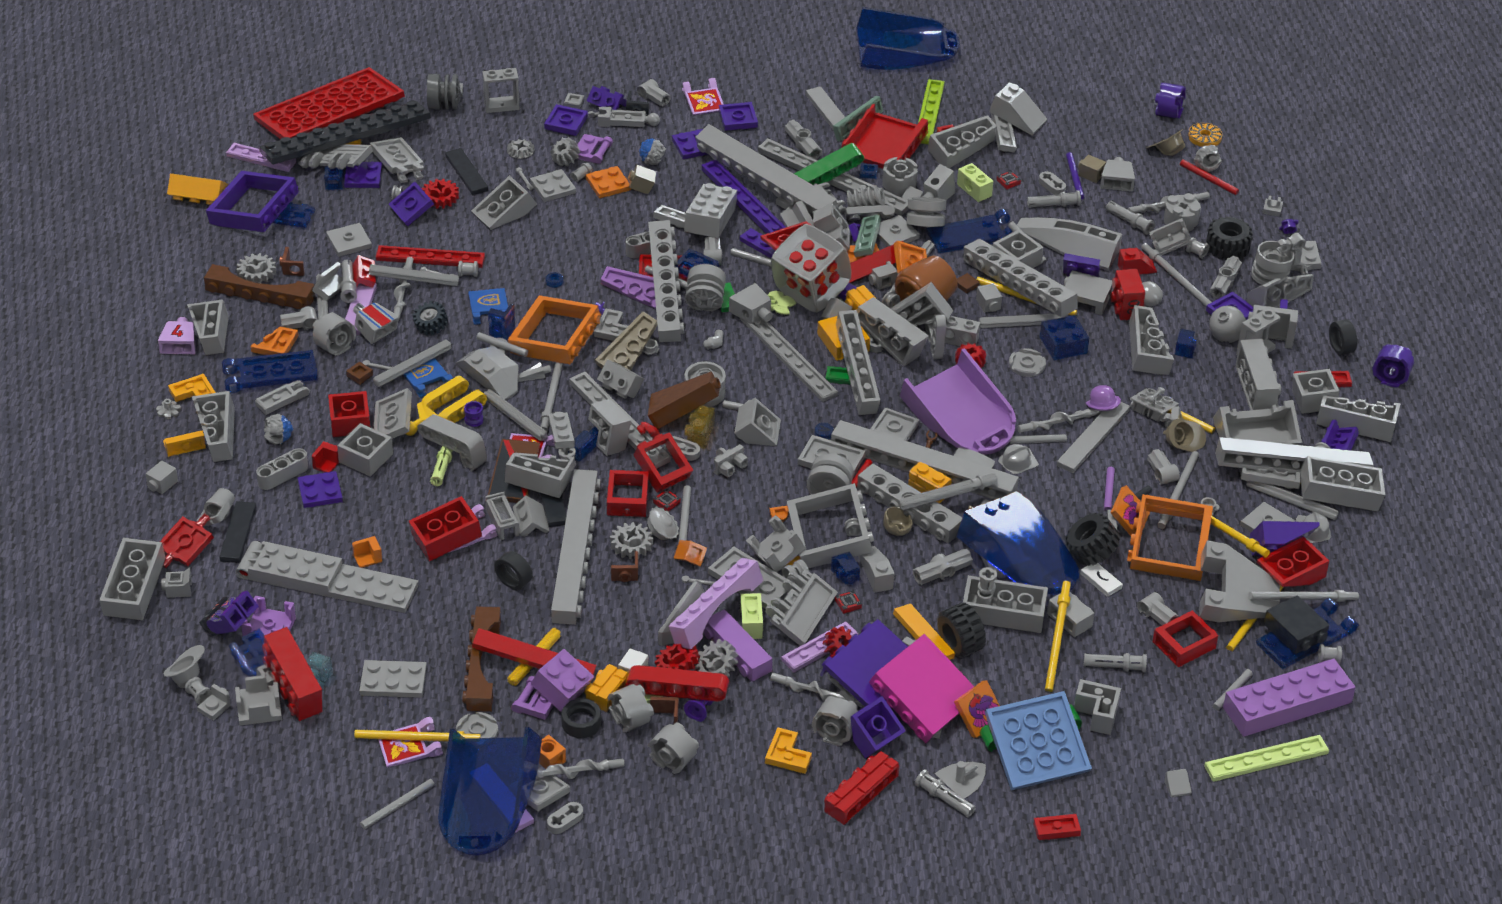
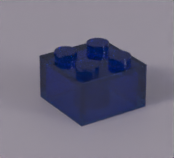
M1076 315L1041 322L1040 339L1053 360L1088 353L1090 338Z

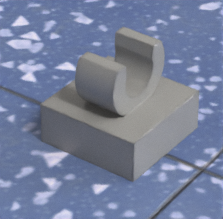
M1269 196L1265 200L1263 213L1280 216L1283 205L1281 197H1278L1277 201L1271 200L1272 196Z
M1179 406L1172 407L1171 414H1163V421H1166L1165 427H1168L1177 418L1183 419Z

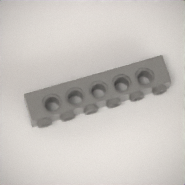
M857 310L839 311L836 329L858 414H876L880 404V397Z
M871 464L858 475L857 488L862 493L873 497L876 502L882 503L889 508L899 507V500L921 493L875 464ZM936 501L903 510L906 516L911 515L912 522L917 524L922 530L930 532L938 540H943L946 543H950L960 533L958 530L964 522V518Z

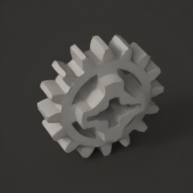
M261 253L258 255L251 254L250 257L244 256L245 260L240 259V264H237V276L251 282L262 284V281L268 282V278L273 279V275L276 274V263L273 262V258H268V255L262 257Z
M632 522L628 526L624 523V527L617 526V531H612L610 536L611 549L615 550L616 555L621 553V558L627 555L629 559H632V556H635V551H638V558L640 554L646 556V551H651V546H653L652 532H648V527L642 528V524L635 526L634 522Z
M718 639L716 644L710 641L709 647L704 645L705 650L698 652L700 655L698 659L699 664L695 666V669L701 672L721 673L729 678V672L735 671L733 665L738 664V661L735 659L738 656V653L735 652L736 648L727 640L722 642Z

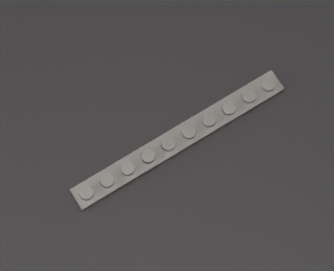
M766 139L758 146V153L799 171L818 161L770 139ZM843 173L827 182L846 192L850 190L852 194H854V189H857L858 193H860L861 188H864L865 192H867L868 186L874 191V185L847 173ZM884 190L885 205H892L895 208V214L902 216L909 210L908 200Z

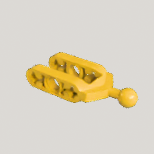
M456 376L424 396L422 401L417 404L419 419L414 422L410 421L409 432L405 434L408 436L414 435L421 422L433 414L437 415L433 412L434 410L466 392L469 382L462 376ZM475 390L445 408L437 416L456 423L465 417L464 406L466 403L477 401L484 406L487 401V395L480 390Z

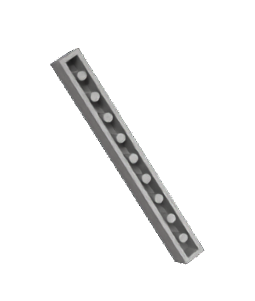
M708 124L695 137L697 148L701 152H706L714 160H719L726 167L733 168L738 174H743L751 182H756L763 189L773 192L778 198L785 199L790 205H795L796 202L802 200L808 213L813 218L815 210L831 203L839 211L836 198L712 125Z
M842 420L839 421L831 434V441L865 450L864 458L907 472L919 462L925 463L952 479L951 485L974 479L977 475L984 476L995 473L998 478L997 484L985 487L984 490L978 489L970 492L1006 504H1010L1018 489V476Z
M574 469L551 609L552 623L576 625L577 618H581L582 606L579 603H583L584 591H581V589L586 587V576H584V574H588V562L586 560H590V548L588 546H592L593 534H590V532H594L595 520H592V518H596L597 506H594V504H598L599 492L596 491H600L601 479H598L597 471Z

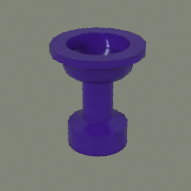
M690 700L684 705L685 714L691 719L702 722L707 717L705 705H711L714 701Z

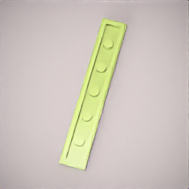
M1317 735L1205 762L1204 767L1214 782L1329 753V749L1322 737Z

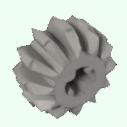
M562 137L561 141H556V145H552V150L550 151L553 161L561 167L563 165L568 167L570 163H574L575 159H579L578 154L581 153L576 141L569 137L566 139Z

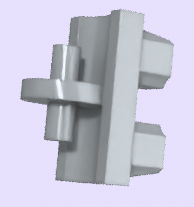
M740 444L731 450H725L724 448L716 450L717 456L714 458V473L716 475L722 473L729 477L735 472L734 465L742 469L748 465V458L744 455V447Z

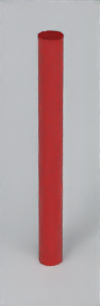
M1184 159L1181 160L1180 166L1234 195L1239 192L1238 188Z

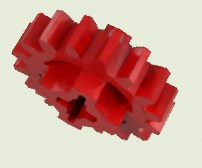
M435 179V182L429 181V185L424 184V188H421L434 202L436 209L439 206L445 208V205L451 207V203H457L456 199H459V188L456 187V183L451 184V180L445 182V179Z
M674 643L672 647L667 645V649L660 650L661 655H656L657 660H655L656 667L690 670L695 669L694 664H699L698 659L700 655L696 646L692 649L683 648L682 644Z

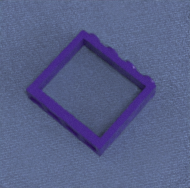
M240 171L207 208L206 213L209 223L221 227L265 232L299 193L298 186L294 177ZM249 188L278 191L259 214L230 211Z

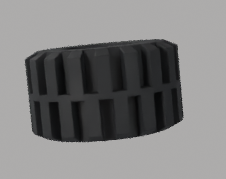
M1220 217L1213 220L1209 224L1206 243L1209 244L1208 252H1212L1214 257L1218 256V259L1222 260V258H1225V261L1232 256L1243 259V256L1246 257L1250 251L1253 235L1252 228L1247 222L1236 217Z
M1092 513L1091 515H1085L1083 518L1081 517L1072 525V528L1068 530L1065 543L1082 565L1090 566L1091 564L1101 563L1106 558L1108 559L1115 552V548L1118 547L1120 536L1118 530L1106 515Z
M961 602L939 612L937 626L940 637L955 652L956 658L962 659L984 649L983 647L986 645L984 626L979 615L969 604Z

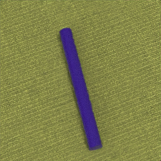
M1069 152L1066 154L1074 187L1075 190L1080 191L1081 199H1084L1073 154Z

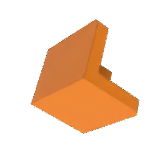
M375 536L352 543L353 556L359 568L382 562L381 547Z
M680 540L674 559L684 560L693 565L701 566L707 548L693 541Z

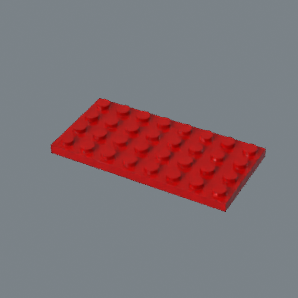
M368 67L256 112L253 116L255 121L278 138H292L298 133H307L315 128L328 127L329 124H338L346 119H354L359 115L367 114L371 110L382 108L388 103L398 101L405 97L404 90Z

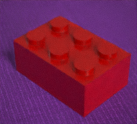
M462 496L409 520L412 536L428 561L482 537L479 520Z

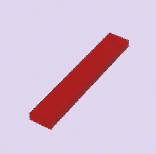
M379 245L376 261L406 263L407 257H412L414 259L413 263L458 266L459 261H463V263L478 261V268H483L485 253Z
M478 628L472 643V648L538 669L542 668L558 654L557 652ZM576 659L594 675L595 664Z

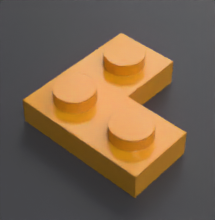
M204 374L168 385L169 392L175 402L192 396L216 393Z
M777 728L766 754L765 764L806 774L812 759V753L794 748L798 732Z

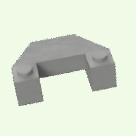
M1213 541L1206 542L1201 553V571L1222 574V591L1205 589L1200 601V618L1214 622L1265 618L1266 610L1280 604V600H1250L1249 592H1280V584L1267 572L1229 545Z

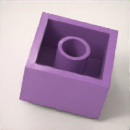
M563 649L537 671L531 685L561 712L567 703L576 699L585 691L587 685L593 680L594 675Z

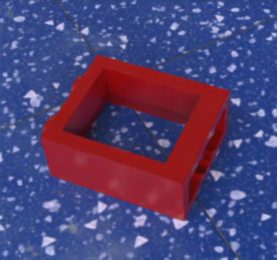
M670 432L664 435L658 434L652 441L641 442L637 445L633 455L641 469L649 471V481L657 493L689 478L693 472V468ZM665 444L679 469L661 477L646 452Z
M610 470L607 515L646 517L649 471ZM614 485L642 486V498L613 497Z
M1192 610L1156 628L1152 642L1177 667H1180L1216 649L1219 635ZM1190 626L1202 639L1183 648L1171 635Z

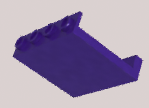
M878 619L872 624L870 622L867 623L861 630V634L853 635L848 641L849 644L846 647L842 645L835 652L836 655L833 658L829 656L822 663L823 669L820 673L823 676L828 672L864 707L881 697L869 683L871 678L877 671L908 647Z

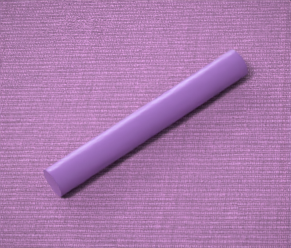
M1113 467L1107 468L1104 511L1112 509L1115 472Z

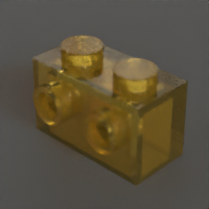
M700 406L690 413V424H686L684 435L687 436V440L697 443L700 448L706 449L715 424V408Z

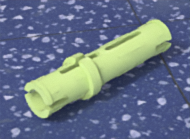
M442 446L436 456L437 462L430 480L434 486L442 485L448 463L452 460V450Z

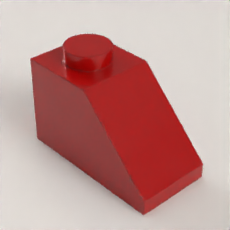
M1138 248L1119 250L1117 264L1119 270L1137 269L1139 274L1157 272L1152 259Z

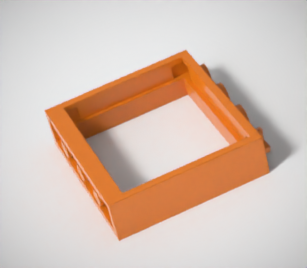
M539 295L508 338V343L527 349L528 354L526 357L571 365L581 348L585 346L590 335L593 334L597 324L600 323L601 314L599 306ZM546 313L583 319L565 346L529 340V337Z
M1143 494L1141 503L1137 502L1135 513H1139V518L1135 517L1133 529H1136V534L1131 535L1130 545L1133 546V550L1128 552L1127 561L1131 562L1130 569L1201 581L1203 573L1201 571V553L1208 541L1213 506ZM1146 511L1202 520L1195 566L1138 557Z

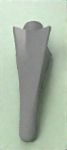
M541 362L518 374V382L545 378V374L551 372L550 365L542 367Z

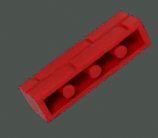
M882 751L875 756L871 755L862 768L858 767L854 770L850 779L843 780L834 793L830 792L827 794L824 800V812L845 825L899 776V763L893 758H889Z

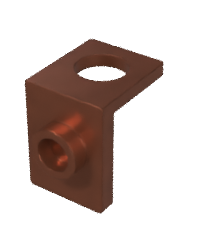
M285 247L284 254L280 256L279 262L283 275L304 276L303 261H290L289 247ZM293 265L298 266L300 271L293 272L290 267Z
M635 551V565H611V581H638V551Z
M650 697V705L655 713H674V724L678 722L679 698Z

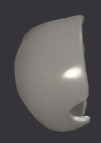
M1143 282L1142 284L1146 292L1144 305L1149 307L1158 305L1163 297L1161 288L1154 282Z

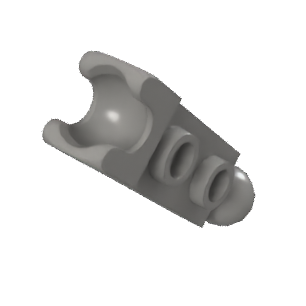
M599 107V127H610V125L644 127L645 123H648L650 126H657L660 122V117L656 113L646 116V111L611 110V107Z

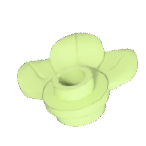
M772 291L768 294L771 299V311L775 310L777 313L784 315L790 314L788 308L796 304L793 298L784 296L783 292Z

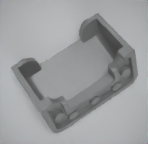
M1293 400L1284 401V406L1277 407L1272 405L1270 409L1237 412L1236 409L1230 411L1229 406L1220 407L1213 417L1214 426L1219 437L1301 445L1302 443Z

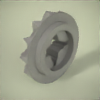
M525 139L512 140L507 146V153L514 158H527L534 153V145L531 141H526Z

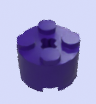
M1161 82L1160 93H1157L1155 103H1158L1155 115L1180 119L1184 107H1182L1183 99L1186 100V87Z
M1386 344L1383 346L1372 368L1374 377L1376 376L1381 381V384L1391 387H1399L1400 384L1407 382L1414 366L1412 351L1399 345Z

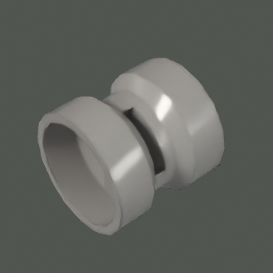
M799 559L793 565L783 567L782 575L788 579L789 572H795L800 575L804 569L807 571L809 569L806 563Z

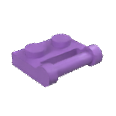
M584 134L578 143L581 152L578 154L579 160L600 164L607 148L611 147L613 143L612 138L608 136L601 138ZM598 145H601V147L599 148L598 152L593 155V153H594V151L596 150L597 146H598Z
M530 676L526 681V687L518 700L513 702L511 709L520 714L525 713L546 720L554 705L538 690L529 704L526 703L530 694L535 689L531 685L534 676Z

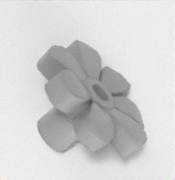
M165 399L162 402V406H157L156 410L159 417L165 416V419H171V415L174 417L179 416L181 406L177 405L175 401L171 402L170 399Z

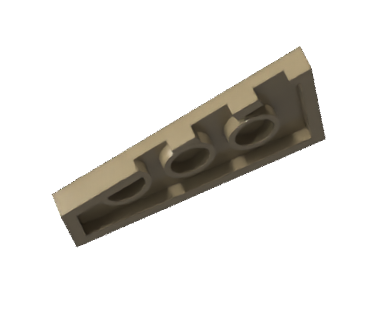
M642 312L595 359L596 365L603 369L608 359L631 371L658 325L657 320Z

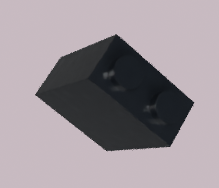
M1298 595L1266 610L1264 625L1294 654L1306 651L1310 647L1324 642L1327 639L1330 626Z

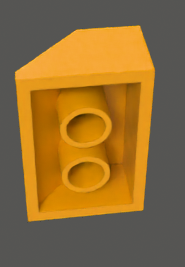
M170 173L167 194L173 196V200L183 201V198H188L189 202L200 203V200L206 201V204L211 205L229 184L220 180Z

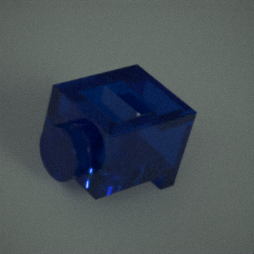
M325 167V190L343 189V169ZM329 180H338L339 183L329 184Z
M1180 329L1174 355L1193 359L1197 339H1194L1195 331Z
M850 552L832 557L831 571L835 572L837 578L842 579L845 585L853 584L859 580L860 566Z

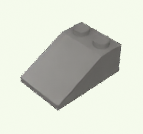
M1010 82L995 95L989 111L1032 136L1047 121L1045 115L1028 94L1019 88L1018 85Z
M509 175L471 212L492 230L525 216L537 203Z

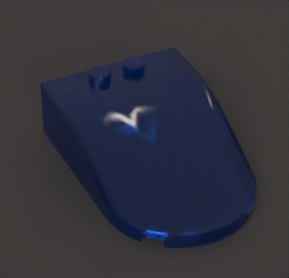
M862 7L856 27L860 67L872 69H906L946 61L957 54L960 40L953 29H947L944 27L945 23L936 19Z
M1015 492L964 511L956 537L1012 581L1047 587V594H1060L1063 581L1071 583L1070 590L1075 587L1079 578V568L1071 553L1045 515L1020 493Z
M525 727L524 737L465 738L455 729H450L438 819L442 835L456 850L475 856L489 854L505 845L514 835L530 799L540 759L542 738L530 727Z

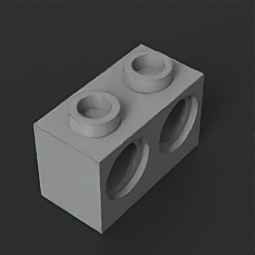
M950 316L946 320L945 343L961 346V344L967 345V343L971 345L977 344L980 322Z

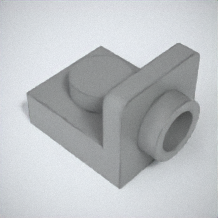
M215 684L211 686L212 694L197 706L198 712L213 721L231 706L228 691Z

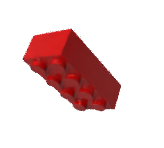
M288 627L264 635V644L262 645L265 654L263 656L264 665L266 668L271 669L272 679L279 684L282 698L288 700L291 714L296 715L298 720L301 721L321 713L322 688Z

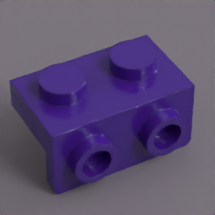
M592 86L587 98V102L599 107H611V110H617L619 105L626 107L627 101L624 99L623 94L616 91L614 94L610 93V89L603 86L600 88Z
M1332 420L1321 442L1326 443L1331 449L1351 451L1359 431L1357 427L1339 428L1337 420Z

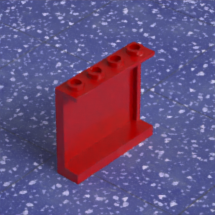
M872 104L866 110L862 119H859L856 127L850 131L847 139H844L842 147L854 143L864 155L863 163L883 169L884 163L891 158L897 157V160L910 159L928 134V120L921 118L918 124H913L877 113L875 111V104Z

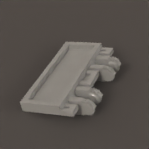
M342 144L305 155L298 164L302 168H307L308 166L317 168L320 165L328 166L330 169L335 167L344 169L346 166H359L373 152L371 145Z
M806 569L800 575L795 572H789L788 580H784L782 584L784 590L788 592L784 600H781L779 597L772 598L771 605L767 606L765 611L771 617L770 622L799 646L806 643L838 593L815 573L811 574Z

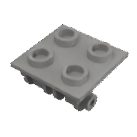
M1146 388L1130 398L1132 400L1130 407L1133 411L1142 413V415L1147 413L1148 418L1151 416V419L1157 422H1164L1163 414L1170 411L1172 407L1179 405L1171 397L1160 394L1155 398L1154 402H1148V396H1153L1157 392L1150 388Z

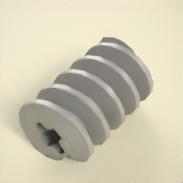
M874 185V191H872L870 186H868L867 192H865L864 188H861L860 193H858L857 189H854V194L847 190L848 207L885 205L883 188L881 187L879 190L877 185Z

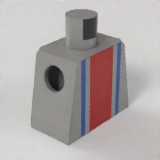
M358 303L353 308V312L357 314L355 327L371 344L397 329L399 316L378 303H372L367 307Z

